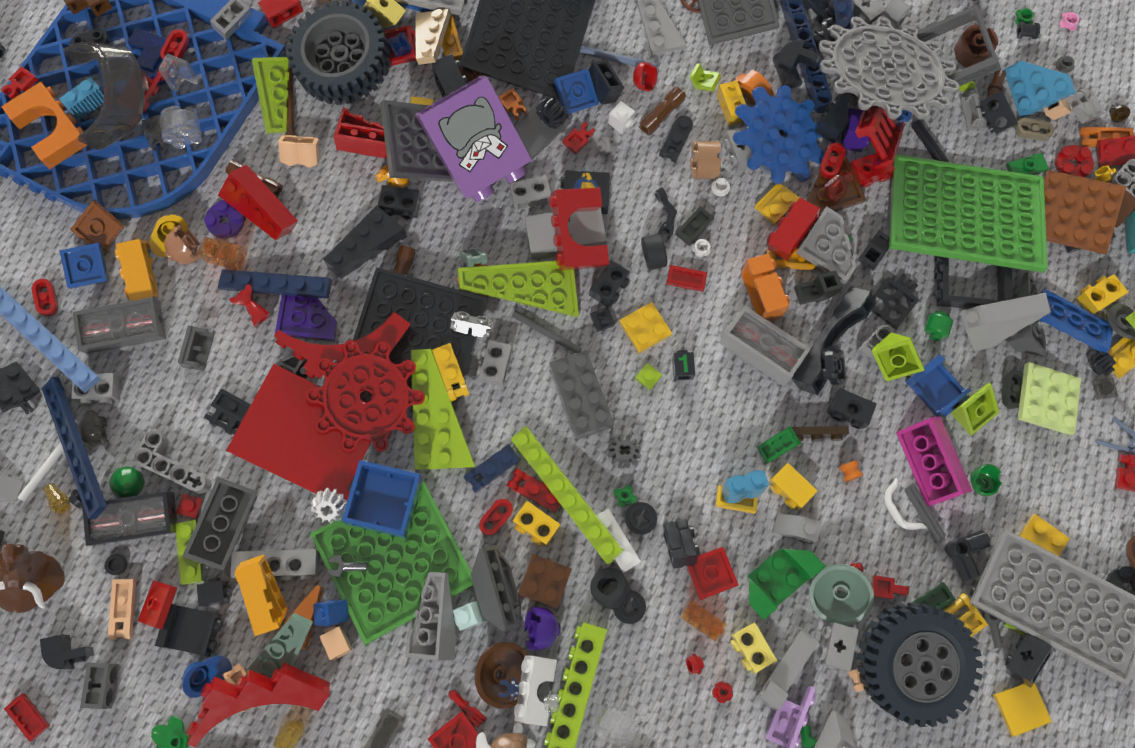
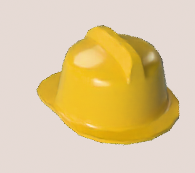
M170 214L156 221L149 240L150 249L155 255L167 257L164 240L173 228L182 225L181 229L187 233V223L182 217Z

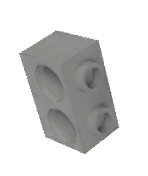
M536 175L526 180L517 179L510 183V192L515 210L549 204L551 192L546 175ZM542 188L543 191L538 192L535 189ZM518 192H524L525 194H524V195H518L517 193H518Z
M492 340L488 341L487 346L484 345L482 351L484 361L483 364H479L477 370L480 382L504 386L512 354V345ZM494 351L502 353L499 357H493L491 354ZM490 369L497 371L494 376L487 375V371Z
M114 373L96 374L101 380L90 388L86 394L72 382L71 398L77 401L79 405L90 406L92 402L108 405L112 404V401H119L120 377ZM109 386V390L104 393V389Z

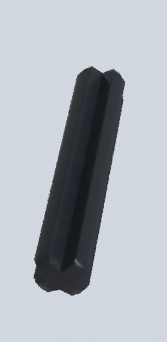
M915 121L911 127L933 159L949 162V159L922 121Z

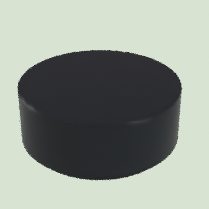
M119 554L109 556L104 564L106 572L115 576L124 573L128 566L127 559Z

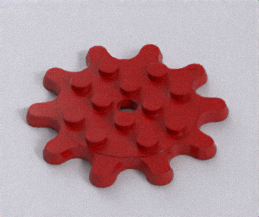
M348 340L343 345L345 357L341 362L335 363L328 358H321L317 362L316 367L325 376V383L321 387L310 388L306 392V398L309 402L319 403L325 410L324 415L317 420L315 427L320 433H326L331 429H339L343 434L341 446L347 452L353 451L361 439H369L376 451L384 452L389 446L387 435L391 430L397 429L404 434H410L414 430L415 425L407 417L406 410L409 406L420 405L425 400V394L421 390L411 389L407 385V379L415 372L416 365L412 360H405L400 364L392 363L389 359L391 347L386 341H379L373 352L365 354L361 352L356 341ZM364 390L370 391L372 399L363 401L360 398L361 392Z

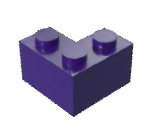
M848 109L849 122L842 133L840 142L845 150L861 153L864 147H867L869 144V137L858 138L855 133L863 110Z

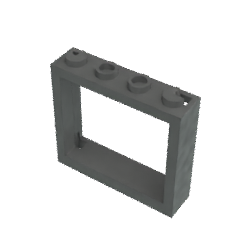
M978 5L971 8L967 7L962 12L951 14L944 20L931 23L926 28L918 30L917 38L926 42L971 21H977L990 58L947 76L949 79L958 82L959 86L1001 69Z

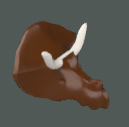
M3 544L0 550V607L11 613L27 612L37 605L40 608H45L44 602L65 583V574L60 563L54 557L42 551L29 552L28 547L24 545Z

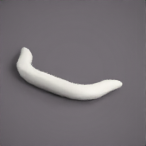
M895 478L886 489L884 495L885 505L891 516L903 529H926V525L922 523H908L900 515L892 501V494L898 486V479Z

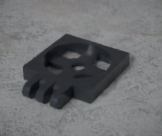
M904 274L896 282L887 277L873 295L874 300L877 297L884 301L885 306L882 310H879L875 305L871 311L895 329L899 327L920 300L912 294L918 285L915 283L911 288L908 287L912 281L911 279H908L904 284L902 282L906 277ZM892 288L897 291L894 295H888L883 290ZM903 295L907 299L908 308L901 304L900 299ZM889 300H894L896 305H889ZM891 310H896L902 316L892 319L888 314Z

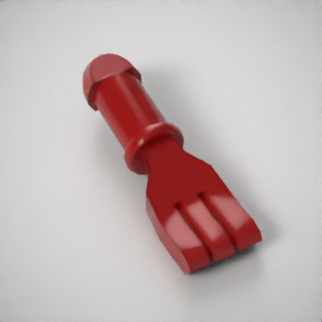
M456 690L449 691L448 696L450 700L452 699L462 711L465 710L468 719L479 728L487 718L476 707H470L468 705L469 702L465 701Z

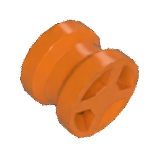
M858 460L839 466V470L844 474V482L864 476L863 472L858 468Z

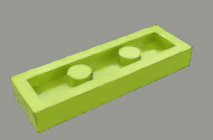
M198 520L175 523L181 585L204 582L202 564L182 557Z

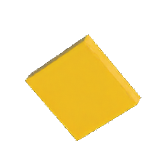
M1035 682L1031 688L1022 683L993 694L1012 737L1052 722Z

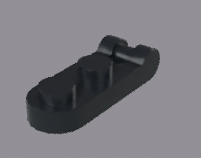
M680 116L676 119L659 153V157H667L671 159V162H677L692 131L693 121L691 118ZM668 149H674L675 152L669 151Z

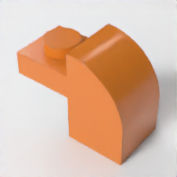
M751 70L748 74L741 73L734 80L738 81L741 92L746 94L751 105L755 106L752 91L756 87H763L771 97L774 95L766 78L754 70Z

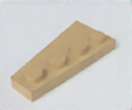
M437 9L435 11L415 14L416 60L419 65L436 62L451 16L449 9Z

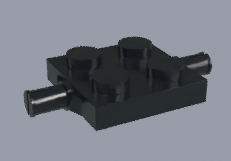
M17 361L4 368H0V411L4 413L20 406L25 414L32 413L34 409L29 405L28 401L40 393L38 386Z

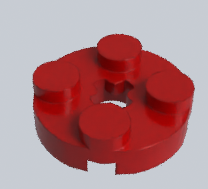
M1078 145L1065 146L1055 157V168L1060 173L1085 178L1094 168L1092 152L1087 147L1083 148ZM1076 160L1078 164L1074 166V164L1070 163V161Z

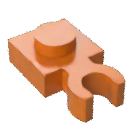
M513 88L498 96L506 112L509 114L513 111L516 120H520L519 112L527 115L522 99Z

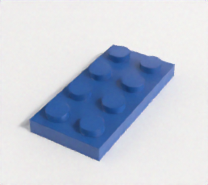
M1045 288L1040 292V294L1046 293L1051 313L1039 319L1040 321L1089 345L1094 350L1104 354L1110 350L1113 329L1108 321Z

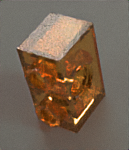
M204 237L198 255L205 263L241 271L247 253L241 245Z

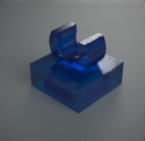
M404 32L388 39L396 58L413 50Z

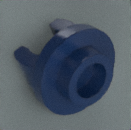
M512 678V684L507 680L500 681V684L507 685L508 691L506 693L500 692L499 696L504 698L511 694L510 701H514V696L518 697L519 683H515V678Z

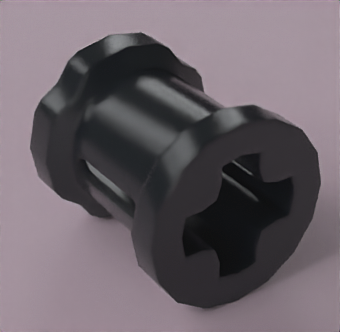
M1019 22L1016 29L1017 38L1032 37V39H1037L1041 29L1040 23L1025 24V22Z

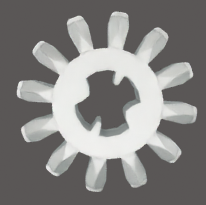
M326 488L324 492L321 490L317 492L311 503V511L316 513L315 518H322V523L328 520L330 524L334 520H341L347 504V500L343 499V494L338 495L337 489L331 492L329 488Z

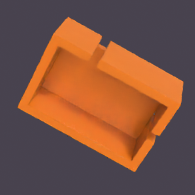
M767 253L747 259L740 274L754 311L771 322L783 317L784 312L787 311L790 305L788 295L784 294L781 277L777 276V273L774 271L776 270V263Z

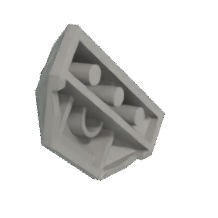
M832 710L814 748H857L849 721Z

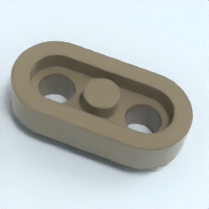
M1022 118L1018 121V125L1015 126V132L1023 138L1046 141L1053 135L1054 127L1047 121Z

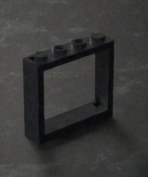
M934 257V263L937 264V270L934 274V281L937 282V288L934 291L937 306L970 309L1012 299V268L997 266L998 300L949 295V258Z

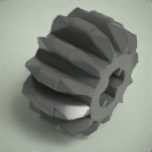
M619 435V441L613 438L611 441L613 445H608L607 449L612 452H609L607 456L608 458H613L611 461L612 465L618 461L619 469L622 468L623 463H625L626 469H629L630 463L636 465V459H640L641 454L638 451L641 450V446H634L637 440L634 439L630 442V435H627L626 440L623 439L622 435ZM621 449H622V450L628 449V453H627V454H625V453H624L623 455L620 454Z

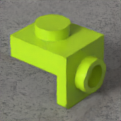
M697 63L694 70L691 71L690 79L694 88L714 92L721 79V75L718 72L704 71L702 65Z

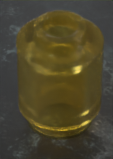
M296 719L293 721L288 720L275 737L274 747L295 748L305 734V726Z

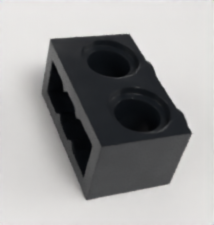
M1003 91L980 101L982 106L978 108L981 109L983 117H988L989 123H987L991 134L995 132L997 136L1018 125ZM992 101L999 103V108L995 111L988 109V104ZM1005 118L1007 124L1004 127H998L996 125L997 119Z
M382 185L378 207L390 217L398 215L404 219L417 218L421 202L420 191ZM390 200L394 201L392 204H386ZM407 203H412V206L405 207Z
M610 260L609 265L604 268L589 289V296L606 307H609L611 303L615 304L620 297L619 291L622 288L625 290L631 281L629 279L630 271ZM618 275L621 277V279L614 280L612 276ZM608 290L610 294L603 295L601 291Z

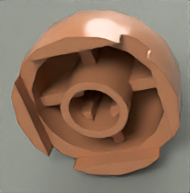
M178 225L167 234L164 240L165 254L171 261L183 265L192 264L203 257L204 251L202 253L199 252L196 245H200L196 236L190 230H187L186 233L181 229L183 226Z

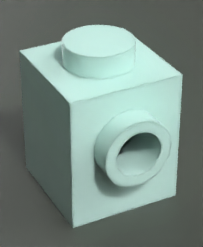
M478 601L468 603L453 610L454 621L460 631L488 621L482 616Z

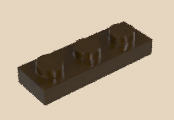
M849 426L792 427L800 442L811 438L813 442L823 441V438H831V441H842L849 434Z

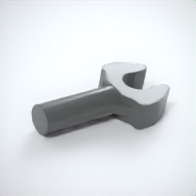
M340 555L328 559L330 563L339 564L337 570L327 571L334 577H341L344 571H367L368 569L367 562H345Z
M983 611L982 617L990 627L994 649L1003 648L999 631V624L1002 620L996 617L992 620L989 616L990 614Z

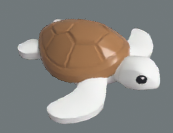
M520 722L513 726V733L500 735L494 740L491 747L488 745L483 732H480L476 737V748H533L536 743L531 739H527L522 734L523 727Z

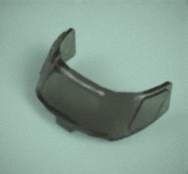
M91 42L71 44L69 47L63 48V52L82 64H86L94 59H97L104 89V103L98 118L87 130L78 136V140L96 150H101L126 136L141 121L145 104L144 91L149 90L147 78L141 73L134 54L128 48Z

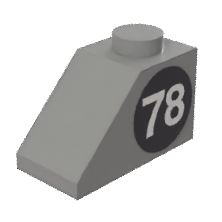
M777 513L773 533L812 545L818 541L822 522L803 516Z

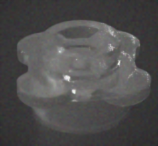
M549 691L547 697L544 698L545 710H549V716H552V712H559L560 707L558 694H552V691Z

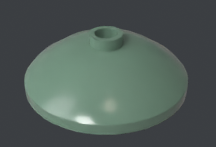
M835 564L825 567L813 578L810 585L809 598L815 612L825 621L850 625L861 621L870 612L874 602V591L870 580L862 571L850 565ZM843 587L845 591L839 592L837 589Z

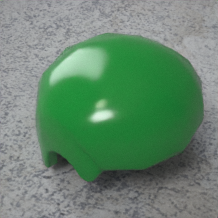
M985 464L974 469L970 477L973 490L981 496L989 497L996 494L1002 485V482L999 480L1001 471L992 464Z
M128 466L117 468L109 481L111 491L123 498L138 496L145 484L143 474L135 468Z

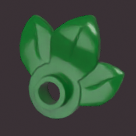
M172 715L168 725H157L152 728L151 738L157 744L155 748L189 747L187 744L188 735L184 732V723L181 718Z

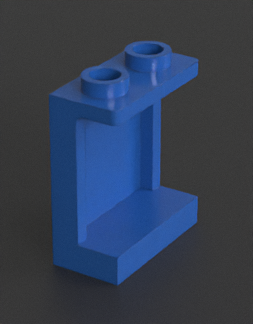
M941 354L924 366L925 371L915 373L906 381L936 417L942 414L946 417L955 410L952 406L956 403L961 405L969 398L967 394L972 391L970 388L965 390L942 365L945 359Z

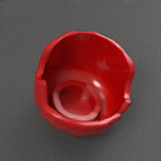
M641 62L636 66L633 72V83L637 89L650 92L655 88L658 77L656 66L648 62Z

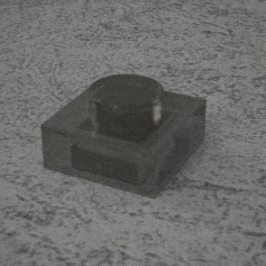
M1114 378L1091 381L1096 400L1118 397Z

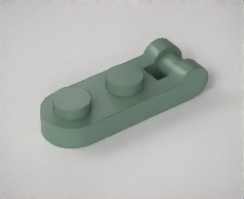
M468 249L459 252L460 260L465 262L467 267H473L474 264L478 263L481 265L487 264L486 253L479 249Z

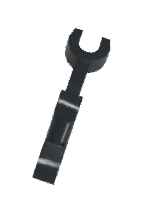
M661 187L656 190L654 195L663 204L668 216L666 222L659 228L658 234H662V231H667L669 233L667 239H670L673 235V222L677 215V210L668 201L666 191Z

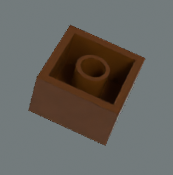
M533 554L518 596L557 610L572 568Z

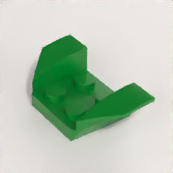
M778 549L747 575L749 582V605L762 620H765L784 600L826 566L812 551Z

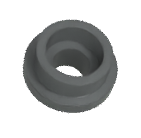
M1063 56L1056 61L1055 66L1059 72L1067 74L1074 69L1075 61L1070 56Z

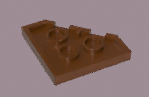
M846 154L837 175L832 179H826L819 173L807 201L820 208L819 217L826 206L836 212L864 203L866 200Z

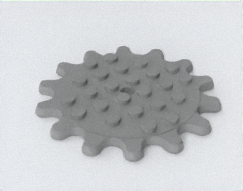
M852 17V29H844L839 25H832L830 27V35L836 41L822 40L819 43L820 52L832 58L821 62V71L834 74L839 78L834 84L835 92L839 94L850 92L858 96V107L861 110H868L871 106L876 105L882 107L886 111L887 117L892 120L897 119L901 115L902 110L910 111L918 119H924L929 115L927 105H932L940 110H944L950 105L949 99L942 92L954 93L959 89L958 82L949 79L945 75V73H951L955 70L956 64L951 60L939 58L936 53L941 49L940 43L937 41L923 42L917 38L918 29L911 25L898 30L892 27L890 20L886 17H879L876 25H869L860 17Z

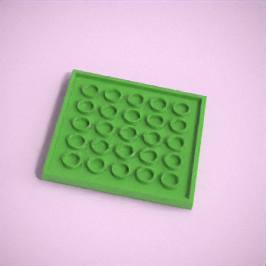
M424 480L421 484L407 539L347 525L342 522V518L339 521L334 520L333 523H329L310 533L327 570H337L339 568L338 563L328 562V559L337 555L342 556L345 562L368 563L367 571H344L341 577H334L330 574L341 598L347 599L348 613L364 645H368L416 618L414 614L416 610H419L422 601L421 593L429 572L448 573L451 598L473 586L471 570Z

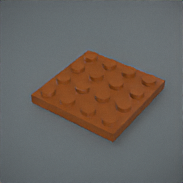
M1047 170L1044 179L1046 241L1106 255L1127 186Z

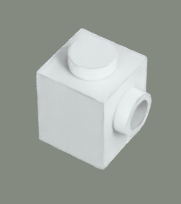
M620 101L609 113L608 124L623 134L635 123V111Z

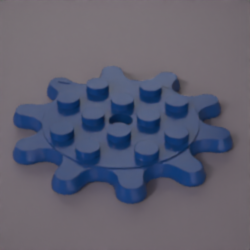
M782 85L777 89L776 97L768 95L763 87H756L752 91L755 106L749 107L741 104L735 108L736 115L745 122V129L734 133V142L738 145H747L751 149V156L747 160L748 168L757 170L762 165L769 167L771 179L775 184L783 183L785 174L788 171L793 172L799 181L806 182L810 177L807 162L814 161L817 164H821L825 154L817 145V139L823 138L815 132L819 125L813 122L810 116L814 109V102L808 99L802 101L801 104L793 101L791 89L787 85ZM783 129L785 137L780 136L779 130Z

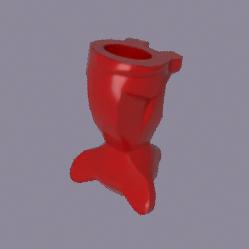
M247 284L244 290L229 300L235 305L245 306L248 314L251 316L250 320L253 326H260L271 315L260 304L253 301L252 287Z

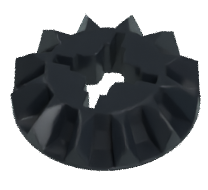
M637 502L627 509L625 523L634 534L644 535L655 528L657 513L648 503ZM643 511H645L644 518L647 519V521L642 522L639 526H637L638 519L634 516H639Z
M631 590L625 604H628L632 598V606L638 611L631 610L626 616V608L623 605L613 609L616 618L626 624L637 623L646 612L644 598Z

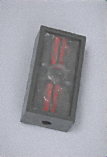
M153 297L73 312L78 351L86 354L166 339L161 303Z

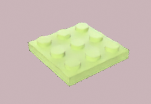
M1031 362L1024 364L1018 420L1068 435L1075 434L1081 378Z

